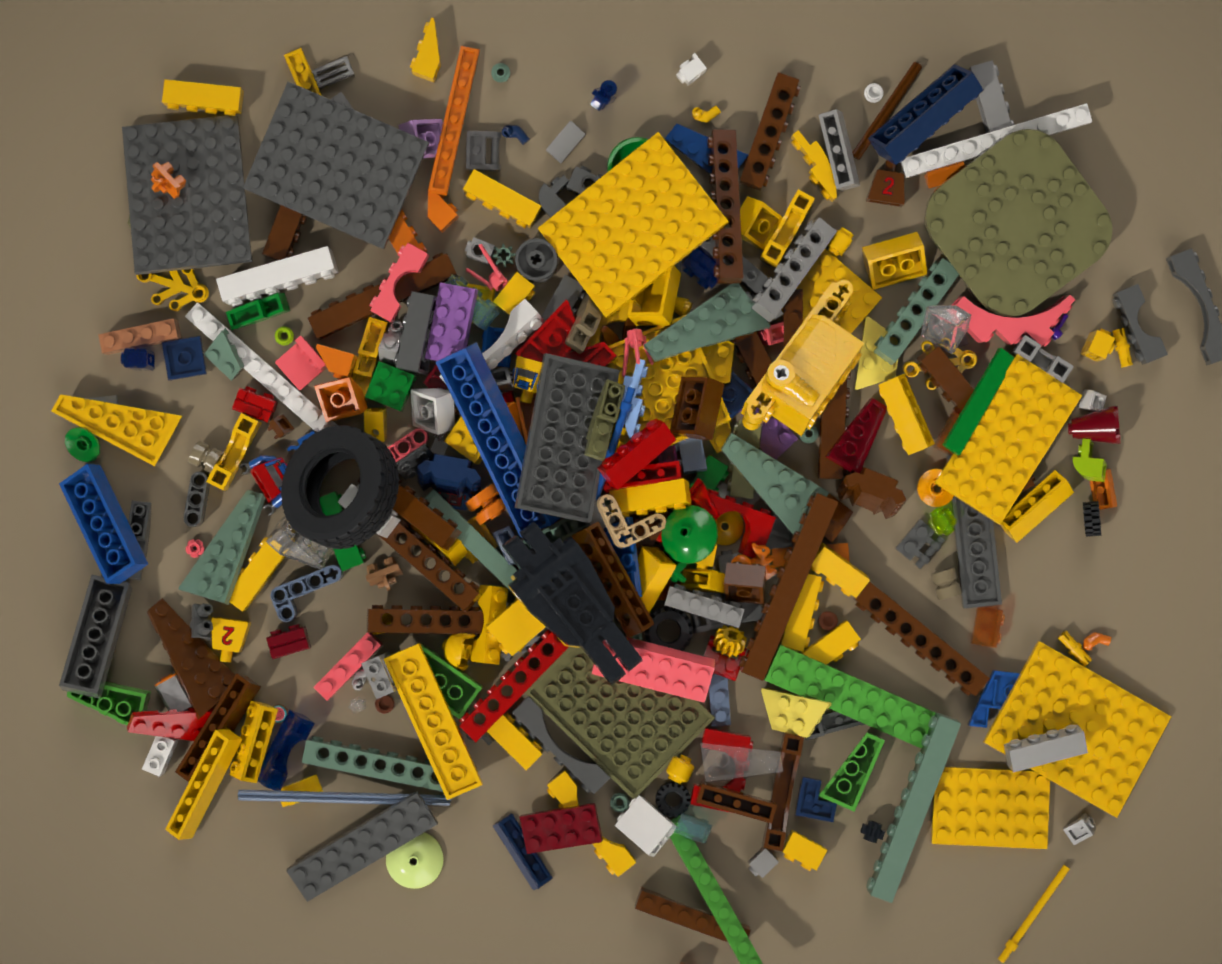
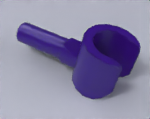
M1064 314L1059 323L1051 329L1054 332L1051 336L1054 340L1063 335L1060 328L1068 318L1067 314Z

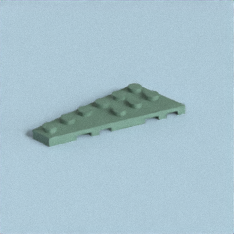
M732 283L645 343L643 347L656 362L680 353L694 351L701 347L732 340L756 331L770 329L771 326L765 318L752 309L754 303L739 283Z
M730 433L721 448L723 453L792 534H794L795 530L799 531L801 526L799 520L802 513L807 512L809 506L806 504L809 496L814 495L815 492L826 497L829 494L825 489L733 433Z
M251 490L245 492L179 586V590L229 605L266 500L264 494Z

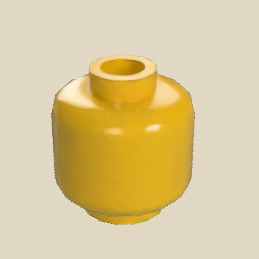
M683 754L680 757H672L666 769V773L669 775L668 778L679 784L688 782L695 768L690 763L692 759Z

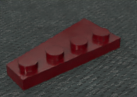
M874 398L869 399L825 457L851 473H860L886 414L887 406Z

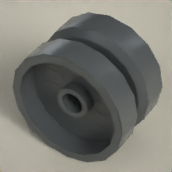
M537 238L527 240L520 245L516 252L515 262L517 270L529 282H546L555 274L558 259L555 249L547 241ZM534 259H540L541 262H537V264L535 265L533 262Z

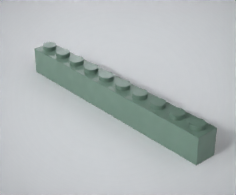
M937 712L929 720L928 726L930 728L928 733L922 738L921 744L923 746L921 751L916 754L915 767L909 772L908 785L901 793L902 800L900 806H897L894 811L895 819L893 824H890L888 827V837L886 842H883L881 845L880 858L875 861L873 876L868 879L866 885L867 891L871 896L891 903L897 892L961 726L957 719Z

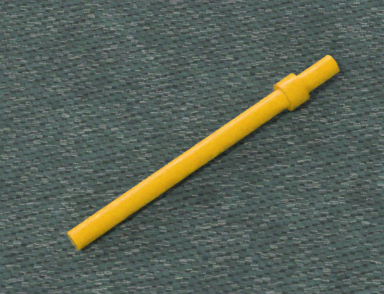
M1065 865L1062 866L1012 939L1006 942L1005 949L998 957L999 961L1005 963L1012 951L1015 952L1018 948L1017 944L1070 868Z

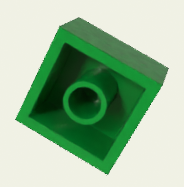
M379 361L365 397L403 412L416 376Z

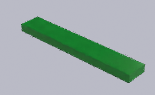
M998 348L942 444L955 455L962 453L1002 384L1007 369L1015 358L1003 348Z

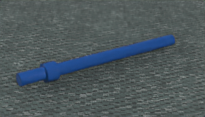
M628 386L624 401H621V410L605 459L615 453L627 414L631 411L633 405L631 402L635 388ZM601 473L596 500L601 496L606 481Z

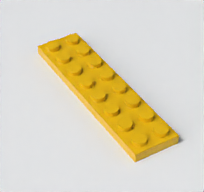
M420 643L385 657L383 660L446 799L449 800L482 786L483 782Z

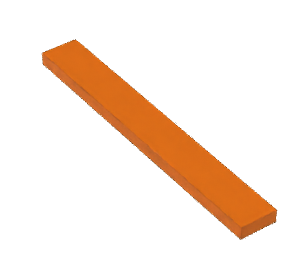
M460 47L428 192L445 196L448 194L480 49Z

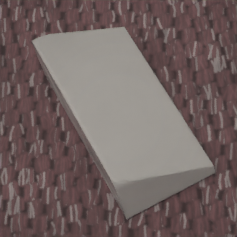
M570 120L547 147L546 152L559 163H562L586 134Z

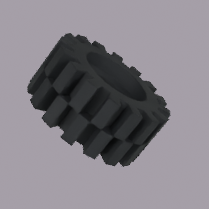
M1083 502L1086 537L1102 536L1099 502Z
M674 781L666 782L663 786L661 785L656 793V804L659 811L668 817L682 816L690 805V794L687 788ZM676 792L680 795L681 800L677 806L672 807L666 803L665 799L668 793Z

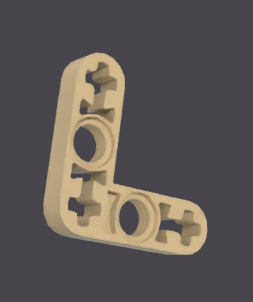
M602 495L597 500V508L614 544L619 548L628 547L665 528L666 518L658 513L627 526L621 510L612 495ZM604 498L605 500H610L608 507H603L602 505L605 502ZM611 510H615L614 513H610V514L606 515V512H610ZM612 516L619 518V525L617 527H613L610 524ZM655 519H660L658 526L649 528L647 525L653 523ZM638 525L644 528L642 536H638L635 533V528ZM631 534L632 537L625 539V544L624 542H619L621 535Z

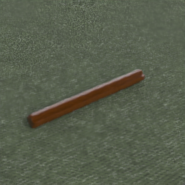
M913 62L852 152L855 159H861L871 144L868 138L884 125L922 69L919 63Z

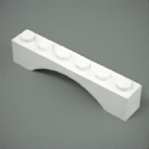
M526 299L510 312L508 323L499 339L482 353L490 370L494 369L502 359L510 355L513 349L524 342L545 321Z

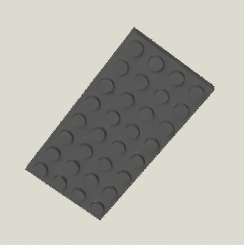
M544 354L515 508L591 523L599 484L600 471L598 467L602 464V461L584 455L588 442L586 437L606 380L618 383L620 370L552 354Z

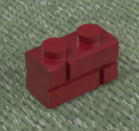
M300 624L289 626V631L283 633L281 629L270 632L271 636L266 637L272 660L310 649L311 643L306 627H300Z

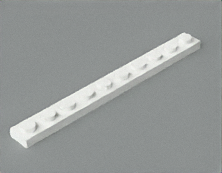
M1086 103L906 157L901 162L905 178H909L979 157L1000 139L1015 131L1031 129L1053 135L1092 123V118Z
M197 302L185 315L190 322L212 341L226 328L229 332L227 337L231 345H235L237 354L244 364L243 368L314 431L319 432L327 427L337 425L334 421L326 422L323 412L201 304Z

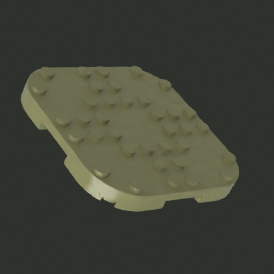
M1031 129L1019 130L1006 135L978 158L937 187L927 201L924 217L925 226L930 238L954 267L980 305L994 314L1009 317L1019 316L1031 311L1097 262L1108 249L1112 238V222L1107 209L1064 150L1048 134Z

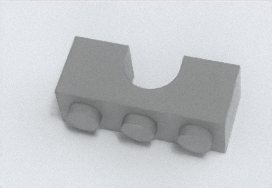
M1026 335L1022 337L1011 352L1013 355H1020L1062 383H1064L1074 367L1059 356L1049 354L1041 348L1039 343Z

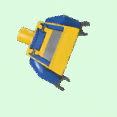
M517 356L516 367L513 369V386L523 390L520 401L531 404L534 393H537L542 362Z

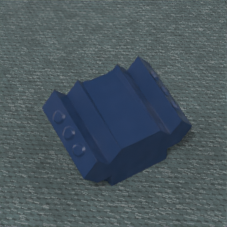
M433 454L432 461L425 460L417 466V481L423 491L432 487L437 492L454 494L459 498L467 493L470 499L481 491V477L475 469H472L473 462L470 460Z

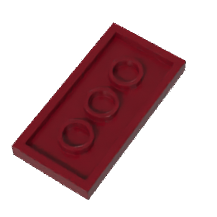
M595 803L523 814L519 817L527 854L603 841Z

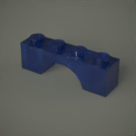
M289 709L263 760L258 777L259 783L266 788L281 791L288 777V756L298 742L307 740L315 724L305 715Z

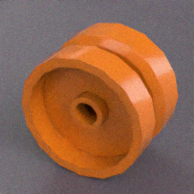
M494 483L465 503L470 511L483 508L475 516L480 526L506 511L501 497L497 498L499 492Z

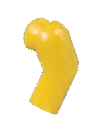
M716 105L708 111L695 107L692 110V117L696 121L707 123L719 115L721 111Z

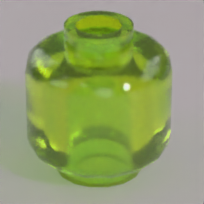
M941 506L929 514L928 523L937 535L944 534L947 536L955 531L954 526L957 524V520L949 508Z

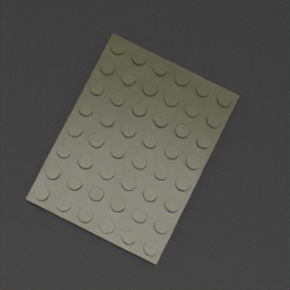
M614 618L613 622L623 635L627 637L621 624ZM569 647L531 685L525 694L634 799L669 765L672 757L678 756L715 717L696 700L621 681L611 685L605 677L592 674L593 662L581 647Z

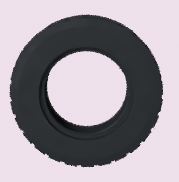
M331 426L311 435L291 457L282 480V507L291 527L301 536L333 549L351 548L370 539L388 520L397 499L399 473L393 454L383 442L352 426ZM347 459H355L360 469V486L355 498L343 511L326 516L321 508L319 497L320 488L325 476L336 464Z

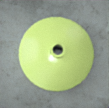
M426 832L386 855V866L390 876L398 884L413 889L431 884L439 876L444 861L440 844L433 836ZM415 858L417 860V864H411L410 859Z

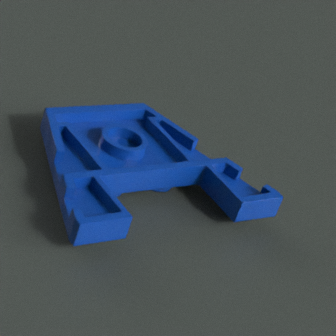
M992 671L990 679L969 720V726L987 728L989 708L1001 709L1020 673Z

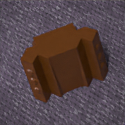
M862 467L860 473L854 472L847 475L836 491L840 501L849 498L852 506L857 505L873 512V515L883 512L885 519L895 516L906 502L903 491L896 488L898 480Z

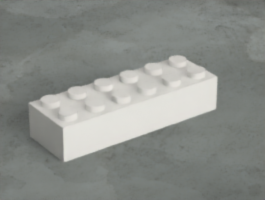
M326 246L220 277L216 281L222 301L235 307L242 305L245 300L255 301L261 299L262 295L268 294L271 296L280 293L279 290L287 288V291L296 289L302 283H305V285L314 284L317 282L316 279L324 278V280L334 278L335 274L339 272L333 251Z

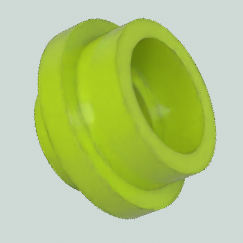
M280 327L275 332V340L280 345H289L294 340V333L289 327ZM283 333L288 334V338L285 340L281 338Z

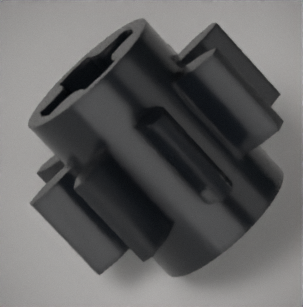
M869 820L868 824L863 823L860 830L864 834L863 839L873 843H877L878 839L883 840L885 831L881 829L882 824Z

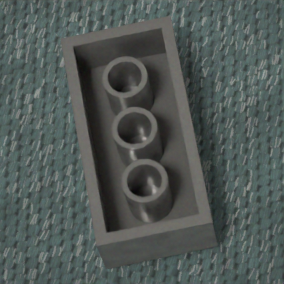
M412 292L411 296L408 297V312L403 318L404 330L403 334L399 337L400 349L399 353L397 352L395 356L397 368L428 376L431 360L426 359L425 355L437 297L418 292Z

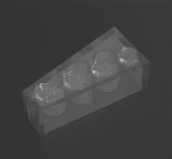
M700 743L705 782L783 772L781 752Z

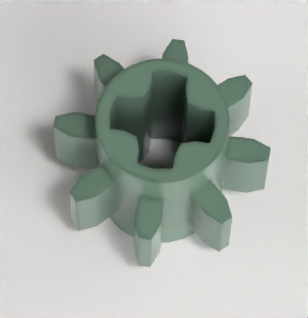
M502 243V248L498 249L495 247L497 254L492 255V258H498L496 265L502 263L504 268H506L507 263L514 264L511 259L516 257V254L510 252L513 248L512 246L507 249L504 243ZM503 251H506V254L509 255L506 257V260H502V257H499Z

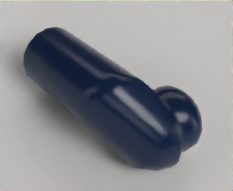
M507 125L501 131L505 138H517L522 145L530 140L522 128L517 125Z

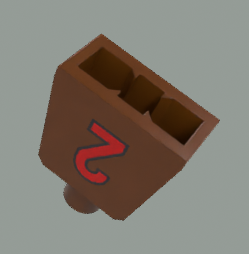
M886 160L885 169L875 172L866 202L897 207L904 205V174L896 172L897 165Z

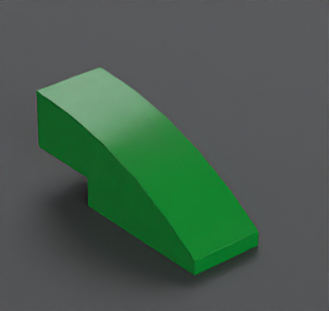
M276 293L226 312L231 330H235L276 317L291 310L285 293Z

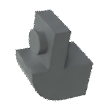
M564 175L561 178L559 176L556 177L550 184L551 188L544 183L539 191V202L542 210L550 218L566 206L557 196L569 182Z

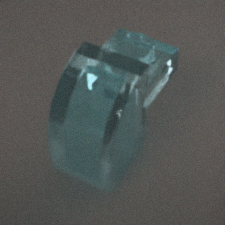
M683 813L674 832L694 841L706 843L713 825L709 824V821L705 819H697Z

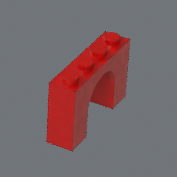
M708 489L720 516L729 511H736L741 514L745 521V533L738 552L754 558L756 554L752 544L766 546L776 517L770 515L771 511L767 509H753V504L744 501L742 504L736 503V498L728 495L722 498L718 496L719 492Z
M706 727L701 747L724 752L735 763V773L732 780L722 787L738 792L744 790L746 779H743L744 771H748L750 760H747L748 752H752L753 741H750L751 737ZM693 784L690 799L691 805L721 810L697 803L696 797L700 785Z

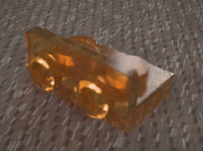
M977 607L971 644L997 648V644L1000 645L1002 634L999 633L1000 626H1003L1005 621L1003 610Z

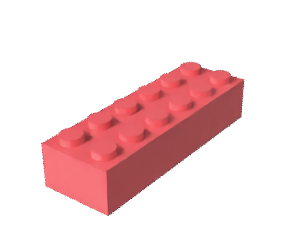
M626 637L643 661L628 672L616 658L615 660L626 673L618 681L705 703L715 669V659ZM602 641V643L612 654V656H615L613 652L609 649V647L606 645V643ZM593 663L592 674L604 677Z

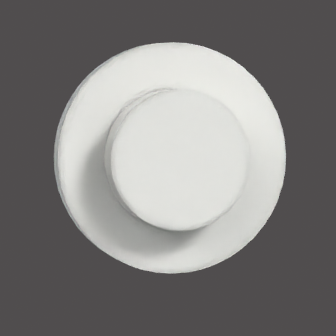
M869 84L865 88L864 96L871 103L879 102L883 97V89L879 84Z

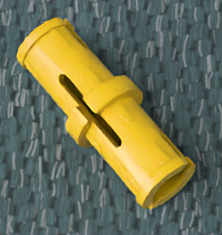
M1124 328L1112 331L1116 344L1115 352H1118L1121 368L1133 365L1129 351L1131 347L1127 343Z
M1067 630L1057 637L1068 649V653L1073 655L1082 666L1085 667L1092 661V658L1082 649L1081 643H1077Z

